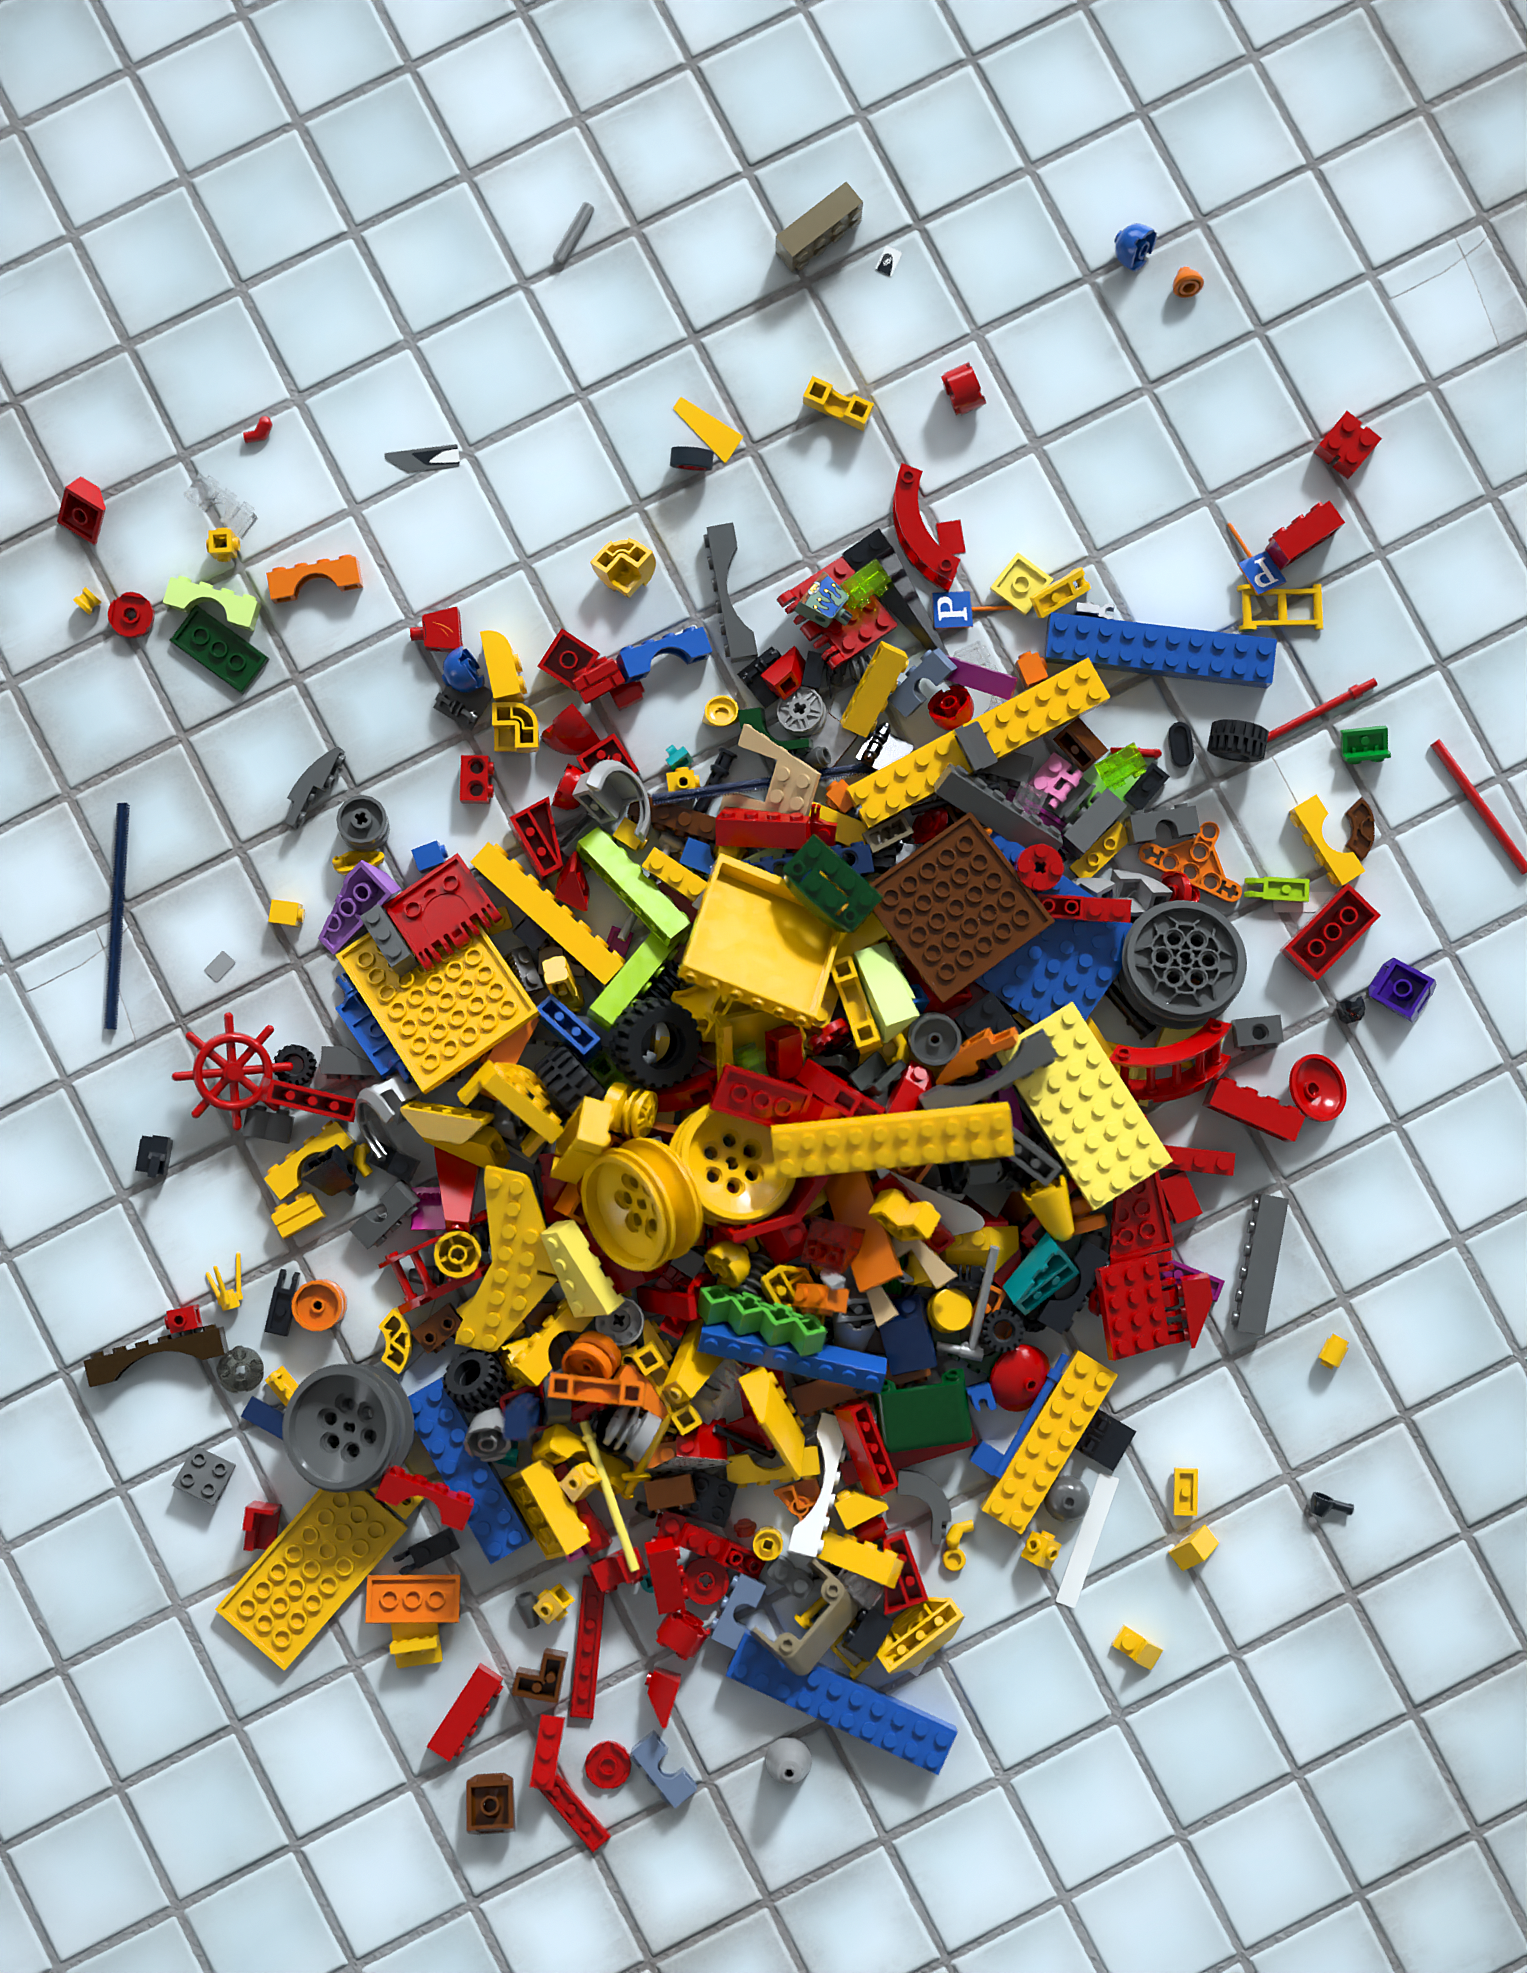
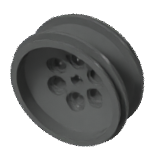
M1169 901L1150 908L1131 926L1124 941L1122 969L1117 974L1121 991L1128 1003L1146 1020L1169 1029H1193L1205 1025L1209 1018L1216 1019L1222 1015L1238 995L1246 976L1247 956L1238 931L1220 912L1194 901ZM1167 938L1175 939L1177 945L1169 944ZM1190 940H1197L1200 943V947L1193 946ZM1155 957H1163L1166 963L1159 964ZM1181 958L1186 960V965L1181 963ZM1202 959L1209 960L1212 966L1207 967L1203 965ZM1167 977H1174L1177 980V984L1169 983ZM1190 978H1197L1200 985L1192 984Z
M334 1364L326 1366L306 1377L296 1388L287 1404L283 1419L285 1449L297 1472L317 1488L337 1493L372 1489L379 1486L382 1476L389 1466L402 1467L407 1459L414 1438L413 1410L402 1386L387 1372L365 1364ZM351 1399L354 1402V1406L352 1409H350L349 1402ZM370 1408H372L374 1411L372 1418H370L369 1416ZM334 1413L337 1417L335 1424L332 1421V1416ZM373 1431L376 1433V1440L374 1442L371 1438ZM336 1437L339 1439L338 1447L335 1446ZM356 1445L359 1448L358 1456H356L354 1453V1448Z

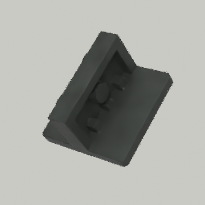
M828 1049L821 1055L805 1057L803 1066L807 1059H810L846 1081L847 1085L853 1088V1084L848 1079V1076L858 1068L861 1054L859 1049Z
M876 1051L848 1076V1079L858 1092L885 1107L895 1081L902 1076L900 1072L907 1066L902 1059L888 1065L880 1053Z

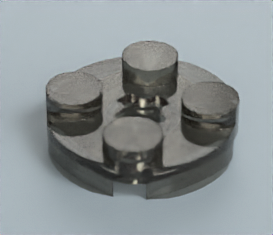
M239 1345L226 1352L216 1367L221 1385L232 1393H238V1391L249 1392L255 1389L261 1383L264 1376V1364L260 1355L253 1349L244 1348ZM239 1366H245L244 1369L246 1372L244 1374L241 1372L235 1374L237 1371L236 1368Z

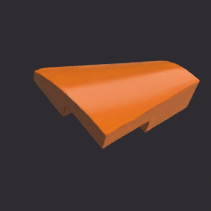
M816 1475L815 1479L796 1481L776 1488L773 1492L801 1522L816 1504L821 1488Z

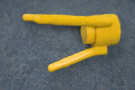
M237 1252L235 1293L233 1289H225L217 1266H214L213 1270L221 1292H219L211 1274L206 1272L208 1282L217 1298L218 1305H221L222 1311L239 1307V1300L243 1299L241 1292V1254Z

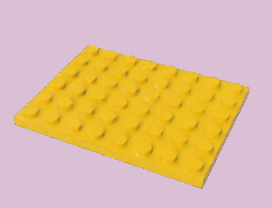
M476 918L472 922L479 929L480 935L476 937L468 925H465L463 928L472 941L460 949L448 937L446 941L454 953L452 955L446 953L441 943L434 947L443 960L438 964L431 953L427 952V955L435 965L428 972L405 940L420 965L400 978L390 967L369 932L336 955L425 1095L541 1014Z

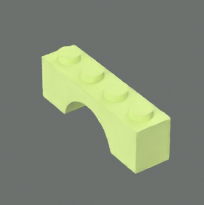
M178 576V579L170 577L163 603L168 608L190 613L196 605L204 602H216L225 608L227 621L232 626L254 632L261 610V605L256 601L255 597L243 594V597L234 595V591L222 588L219 591L213 589L211 584L200 582L199 585L191 583L192 580L184 576Z

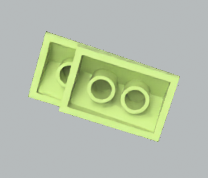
M883 942L854 952L853 963L873 1019L883 1042L887 1043L920 1015L912 1002L915 996L888 944Z

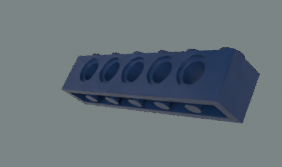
M864 841L854 842L850 844L849 848L843 849L841 845L830 846L841 858L844 855H851L854 858V864L851 867L861 876L873 874L874 867L870 844L864 845ZM796 852L783 854L781 859L773 860V856L759 858L760 862L751 863L750 860H743L742 862L774 874V868L779 865L784 867ZM810 869L806 873V875L801 879V881L810 873L812 869Z
M523 1392L504 1409L503 1439L528 1440L541 1424V1397H535L534 1392Z

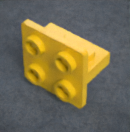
M438 1623L391 1624L393 1641L389 1646L390 1653L395 1654L397 1668L442 1662L443 1656Z

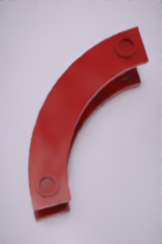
M901 463L893 497V524L899 545L911 565L927 581L949 592L961 559L951 555L939 546L923 523L918 505V489L923 471Z
M1209 1018L1206 1024L1189 1038L1163 1047L1135 1048L1118 1044L1109 1060L1111 1064L1119 1065L1120 1078L1136 1103H1139V1100H1153V1103L1180 1099L1204 1089L1205 1084L1212 1079L1215 1081L1231 1063V1056L1221 1053V1040L1227 1035L1232 1024ZM1195 1058V1066L1181 1073V1063ZM1172 1066L1171 1077L1155 1079V1068ZM1129 1067L1146 1068V1080L1130 1079Z
M486 1209L474 1214L475 1219L471 1221V1226L478 1223L480 1225L484 1222L488 1223ZM445 1232L401 1254L395 1251L386 1255V1261L378 1266L381 1269L391 1264L406 1297L404 1298L405 1303L397 1307L402 1315L485 1276L491 1263L485 1265L483 1261L479 1260L475 1271L468 1276L460 1278L448 1276L446 1278L448 1283L437 1287L436 1283H432L418 1251L432 1244L435 1247L440 1237L448 1233ZM409 1255L424 1285L423 1291L425 1294L420 1296L413 1292L399 1261Z

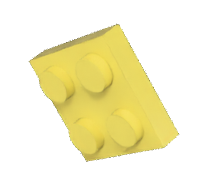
M1017 552L992 584L990 590L1026 616L1033 607L1030 597L1048 587L1052 583L1053 578Z

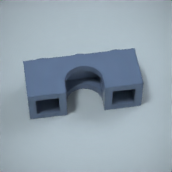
M940 648L934 651L929 649L920 658L922 663L918 667L912 666L905 673L907 678L902 683L898 681L895 691L887 698L905 718L912 715L927 700L919 688L922 678L929 679L935 686H938L958 668Z
M740 1573L739 1576L734 1575L729 1586L732 1589L729 1598L724 1596L719 1607L722 1613L719 1619L714 1617L709 1628L712 1631L711 1639L734 1650L737 1649L746 1630V1625L736 1620L733 1613L735 1608L741 1604H749L756 1608L766 1588L765 1582Z
M655 1730L632 1747L631 1759L638 1768L641 1766L647 1772L645 1776L650 1784L659 1787L662 1791L660 1795L666 1804H672L676 1808L697 1791L696 1782L684 1767L675 1773H666L660 1768L659 1761L668 1753V1747Z

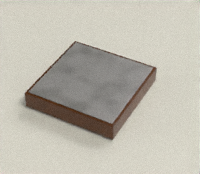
M827 712V720L823 728L817 734L807 738L813 740V749L817 746L828 749L831 755V763L826 768H833L856 741L858 735L843 728L841 722Z

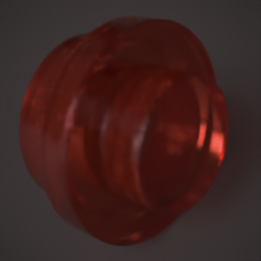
M743 1518L738 1520L733 1528L738 1537L747 1538L755 1534L757 1526L756 1522L751 1521V1519Z

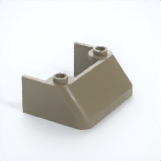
M815 1558L811 1559L806 1566L824 1581L820 1590L821 1596L830 1605L803 1638L799 1640L791 1633H783L772 1642L756 1626L749 1632L783 1665L798 1676L806 1675L812 1670L858 1613V1605L844 1585Z

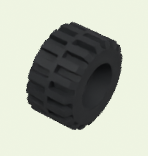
M1232 719L1214 721L1211 725L1207 751L1216 757L1231 761L1249 763L1262 761L1265 757L1269 731L1258 724Z
M469 1349L467 1353H460L459 1357L454 1358L451 1361L452 1364L447 1366V1373L443 1375L445 1380L443 1382L444 1391L465 1412L470 1413L472 1411L473 1413H478L479 1410L485 1411L487 1407L494 1406V1402L502 1397L501 1393L505 1392L506 1387L504 1385L507 1383V1378L505 1377L507 1374L503 1367L487 1351L479 1349L473 1351V1349Z

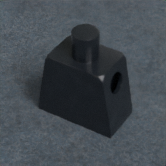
M338 1144L305 1162L301 1178L328 1196H334L341 1191H345L349 1196H353L359 1189V1185L355 1182L357 1166Z

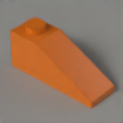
M630 1363L628 1366L620 1365L612 1380L645 1382L644 1407H640V1410L644 1413L649 1411L660 1417L662 1423L669 1413L648 1379L640 1373L641 1369ZM672 1418L670 1419L669 1425H672L673 1423Z

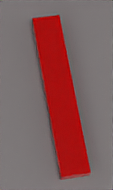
M972 1427V1437L967 1442L895 1453L887 1452L893 1471L978 1445ZM852 1459L839 1463L846 1486L860 1482Z
M589 1575L583 1576L570 1717L593 1719L605 1592L597 1591L592 1577Z

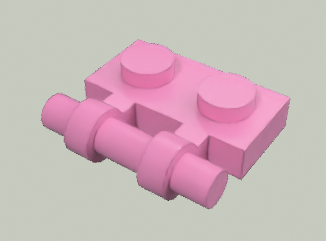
M1053 752L1025 787L1043 802L1050 795L1052 800L1048 804L1053 809H1056L1060 803L1063 804L1068 793L1080 784L1079 780L1084 774L1079 769L1072 775L1068 774L1072 769V765ZM1062 780L1066 783L1059 791L1055 789Z

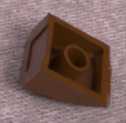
M506 1773L476 1774L466 1781V1831L468 1834L482 1835L515 1832L514 1783L511 1776Z

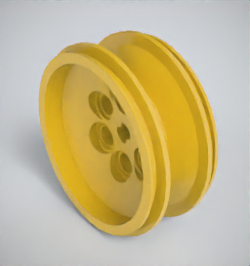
M709 1104L688 1116L677 1128L669 1144V1148L683 1160L695 1180L702 1203V1222L717 1227L716 1221L728 1224H746L762 1220L773 1214L784 1204L796 1181V1177L776 1179L771 1128L709 1108ZM724 1136H726V1137H728V1138L730 1139V1141H731V1146H730V1147H727V1146L724 1145V1143H723V1137H724ZM744 1147H747V1148L750 1149V1151H751V1157H750V1158H748V1157H746V1156L744 1155V1153H743ZM705 1149H709L712 1152L713 1157L711 1160L706 1158L704 1154ZM726 1160L730 1161L729 1165L732 1167V1170L728 1169V1164L726 1163ZM746 1170H749L750 1172H752V1174H753V1180H752V1181H749V1180L746 1178V1176H745ZM707 1172H711L714 1175V1183L707 1180ZM728 1182L734 1185L735 1192L733 1194L727 1190Z
M631 1139L623 1143L618 1149L613 1148L603 1151L601 1156L596 1158L591 1166L586 1169L582 1180L581 1196L587 1223L600 1247L619 1265L631 1270L650 1271L663 1265L666 1260L676 1259L685 1255L697 1241L703 1219L700 1194L686 1164L667 1145L653 1139Z

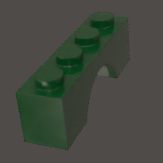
M931 1325L935 1348L938 1341L958 1346L962 1344L960 1330L952 1333H942ZM995 1350L983 1355L982 1361L958 1357V1355L951 1353L947 1355L958 1362L962 1358L969 1363L967 1367L977 1374L980 1371L988 1374L987 1380L990 1381L995 1363L1005 1352Z

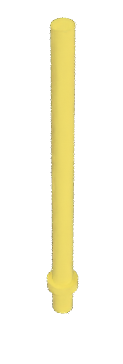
M587 1420L579 1423L584 1436L582 1440L583 1442L586 1441L593 1465L598 1475L602 1478L600 1485L630 1572L639 1569L594 1439L596 1434L592 1433L589 1421Z

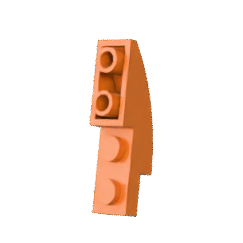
M989 1027L969 1038L960 1045L956 1056L951 1061L942 1065L937 1074L936 1085H950L961 1076H971L978 1071L981 1058L986 1060L1000 1050L1008 1051L1015 1047L1019 1036L1016 1028L1012 1027L993 1035Z

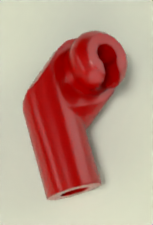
M262 416L254 431L243 432L245 443L267 439L272 429L271 419L267 416Z

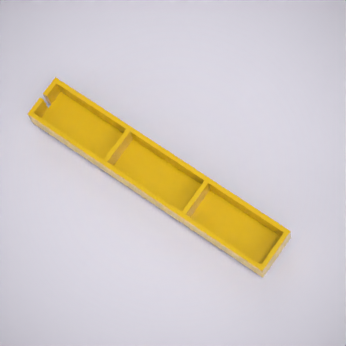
M1088 657L963 724V727L978 721L999 761L1105 704L1111 697ZM954 730L846 787V793L854 808H859L860 804L862 806L858 810V815L867 831L910 809L911 806H915L936 795L933 784L949 763L955 767L959 765L968 772L969 776L973 775L953 735Z

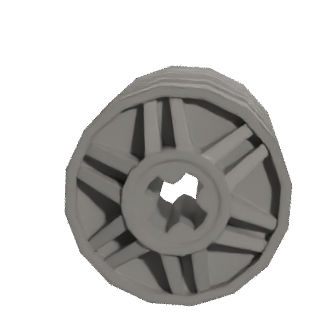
M623 1295L621 1296L625 1301L609 1315L594 1317V1326L597 1332L611 1338L617 1346H625L634 1342L641 1335L644 1327V1315L641 1308L631 1298ZM615 1314L618 1316L623 1314L620 1325L617 1322L612 1323L615 1320L613 1317Z
M622 1405L611 1418L606 1428L603 1443L608 1446L614 1437L617 1438L613 1449H619L624 1442L627 1444L624 1455L639 1462L653 1440L662 1419L649 1411L642 1419H639L640 1407L635 1406L630 1414L628 1411L631 1406Z

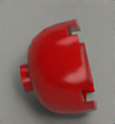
M956 685L949 686L950 690L945 692L941 689L931 697L928 703L929 714L933 722L938 727L947 731H952L971 721L974 714V702L968 690Z
M568 763L564 770L565 774L560 779L551 806L563 810H574L581 804L572 794L580 779V775L585 772Z

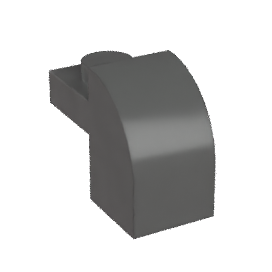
M546 1376L542 1380L544 1402L540 1403L542 1426L548 1427L557 1423L566 1425L571 1419V1399L548 1397L550 1376Z

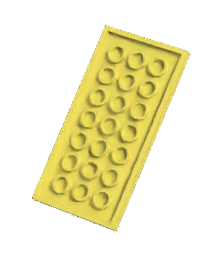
M1071 1002L1018 1036L1015 1047L1008 1051L1000 1050L995 1055L1004 1067L1016 1052L1021 1039L1041 1028L1046 1032L1058 1054V1057L1054 1059L1055 1062L1045 1068H1042V1066L1033 1070L1034 1074L1025 1079L1020 1077L1014 1080L1013 1084L1092 1210H1096L1173 1160L1078 1009Z

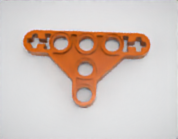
M1208 821L1200 826V833L1196 834L1192 839L1166 848L1153 843H1145L1138 850V858L1142 863L1163 873L1167 871H1180L1183 873L1186 867L1194 868L1196 875L1193 879H1189L1190 883L1199 890L1224 902L1233 903L1242 895L1240 885L1225 877L1214 847L1220 833L1218 825L1214 822ZM1205 826H1211L1215 830L1213 838H1206L1203 835L1202 831ZM1196 846L1204 848V858L1198 859L1193 855V849ZM1151 848V853L1156 856L1159 855V852L1163 853L1158 861V865L1154 863L1157 860L1156 858H1144L1145 853H1143V850ZM1164 858H1173L1175 867L1173 869H1166L1163 866ZM1208 876L1216 880V886L1213 889H1209L1204 885V880ZM1221 881L1225 883L1222 887L1226 889L1234 887L1236 896L1233 895L1229 898L1227 897L1228 892L1220 890V894L1216 891L1220 888Z

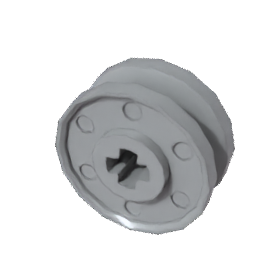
M799 687L785 701L780 698L777 704V716L779 722L789 734L798 738H807L817 734L823 728L827 720V708L815 690L808 687Z

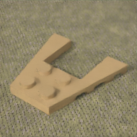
M744 724L738 746L776 759L777 762L765 802L741 793L739 794L738 792L737 795L735 792L734 795L729 793V796L723 794L719 811L728 806L786 814L802 813L804 816H809L821 774L799 758L792 756L783 747L772 742L763 733L753 729L751 725Z
M889 1233L897 1258L899 1259L913 1250L937 1289L957 1277V1274L921 1240L899 1242ZM881 1285L866 1291L878 1327L899 1315Z

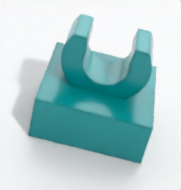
M672 744L666 749V752L669 754L666 762L673 772H675L676 768L688 767L694 762L684 746L677 750Z
M514 1442V1446L506 1452L505 1457L493 1461V1463L516 1468L519 1455L518 1442Z

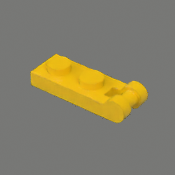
M1082 567L1074 569L1067 576L1030 597L1038 618H1044L1091 589L1089 582L1084 578L1085 572ZM1074 581H1076V583H1077L1076 588H1075V586H1074V584H1073Z

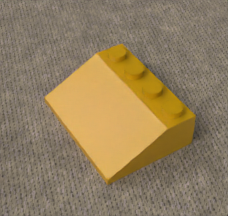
M760 1366L740 1377L739 1381L760 1424L797 1481L801 1477L805 1435L801 1428L804 1427V1424L798 1414L793 1415L796 1411L790 1400L785 1402L784 1399L787 1396L781 1385L775 1386L778 1384V1381L773 1372H767L765 1367Z
M542 1458L503 1478L502 1481L546 1560H551L570 1554L589 1542L590 1539L587 1527L584 1523H580L576 1516L577 1510L575 1506L567 1500L566 1493L559 1485L561 1482H557L554 1477L552 1465Z

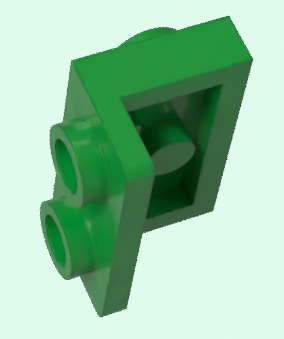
M1386 725L1340 730L1341 757L1345 762L1360 764L1366 760L1382 762L1385 758H1391V752L1388 750V727Z

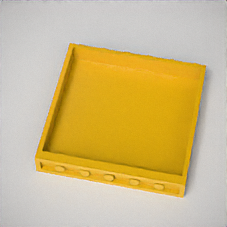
M720 853L713 864L677 976L685 979L687 982L706 987L710 991L726 995L732 1000H739L751 1005L755 1009L769 1012L775 1017L794 1022L798 1026L810 1028L818 1015L841 932L826 925L802 905L789 890L784 878ZM845 904L836 915H839L848 904Z

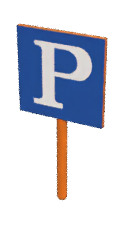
M1231 523L1227 524L1248 556V559L1239 562L1237 565L1257 596L1287 582L1267 551L1252 556Z
M970 591L932 593L935 629L973 627L972 612L1014 609L1011 605L971 607Z

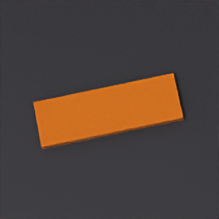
M868 1171L833 1173L824 1185L859 1292L864 1293L902 1276L903 1273L889 1232L869 1214L877 1197Z

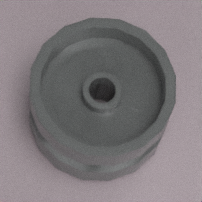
M365 795L351 797L338 809L336 817L338 830L346 845L353 850L360 852L374 851L381 847L388 839L390 832L388 816L382 804L373 797Z
M937 1011L924 1012L909 1025L907 1033L908 1045L914 1055L923 1063L933 1066L943 1065L951 1061L959 1052L961 1045L960 1030L955 1022L944 1013ZM933 1035H937L938 1040L936 1042L931 1040Z

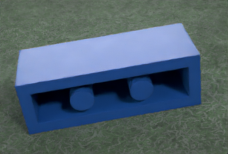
M552 994L536 1007L541 1013L537 1016L540 1019L539 1022L585 1064L602 1048L601 1038Z

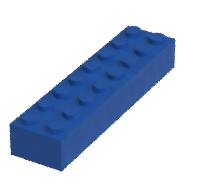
M441 1377L408 1396L413 1410L415 1430L449 1490L457 1493L458 1491L466 1492L474 1499V1506L467 1523L489 1563L493 1564L528 1544L534 1537L491 1461H481V1457L475 1455L473 1458L465 1450L464 1439L470 1427V1422L464 1411L444 1391L443 1382L445 1380Z

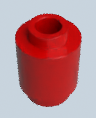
M877 1515L853 1528L858 1542L862 1545L865 1541L872 1543L887 1536L885 1531L888 1530L883 1516L878 1518Z

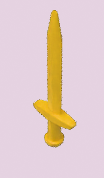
M671 1413L667 1415L659 1426L636 1470L622 1474L623 1479L629 1481L624 1491L621 1492V1496L625 1500H630L634 1497L633 1492L639 1482L651 1479L652 1476L644 1471L669 1426Z

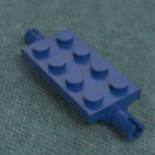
M342 973L341 975L345 982L342 981L340 976L335 981L344 992L345 999L335 1009L383 1079L397 1070L406 1084L412 1083L408 1074L411 1075L410 1071L348 974Z

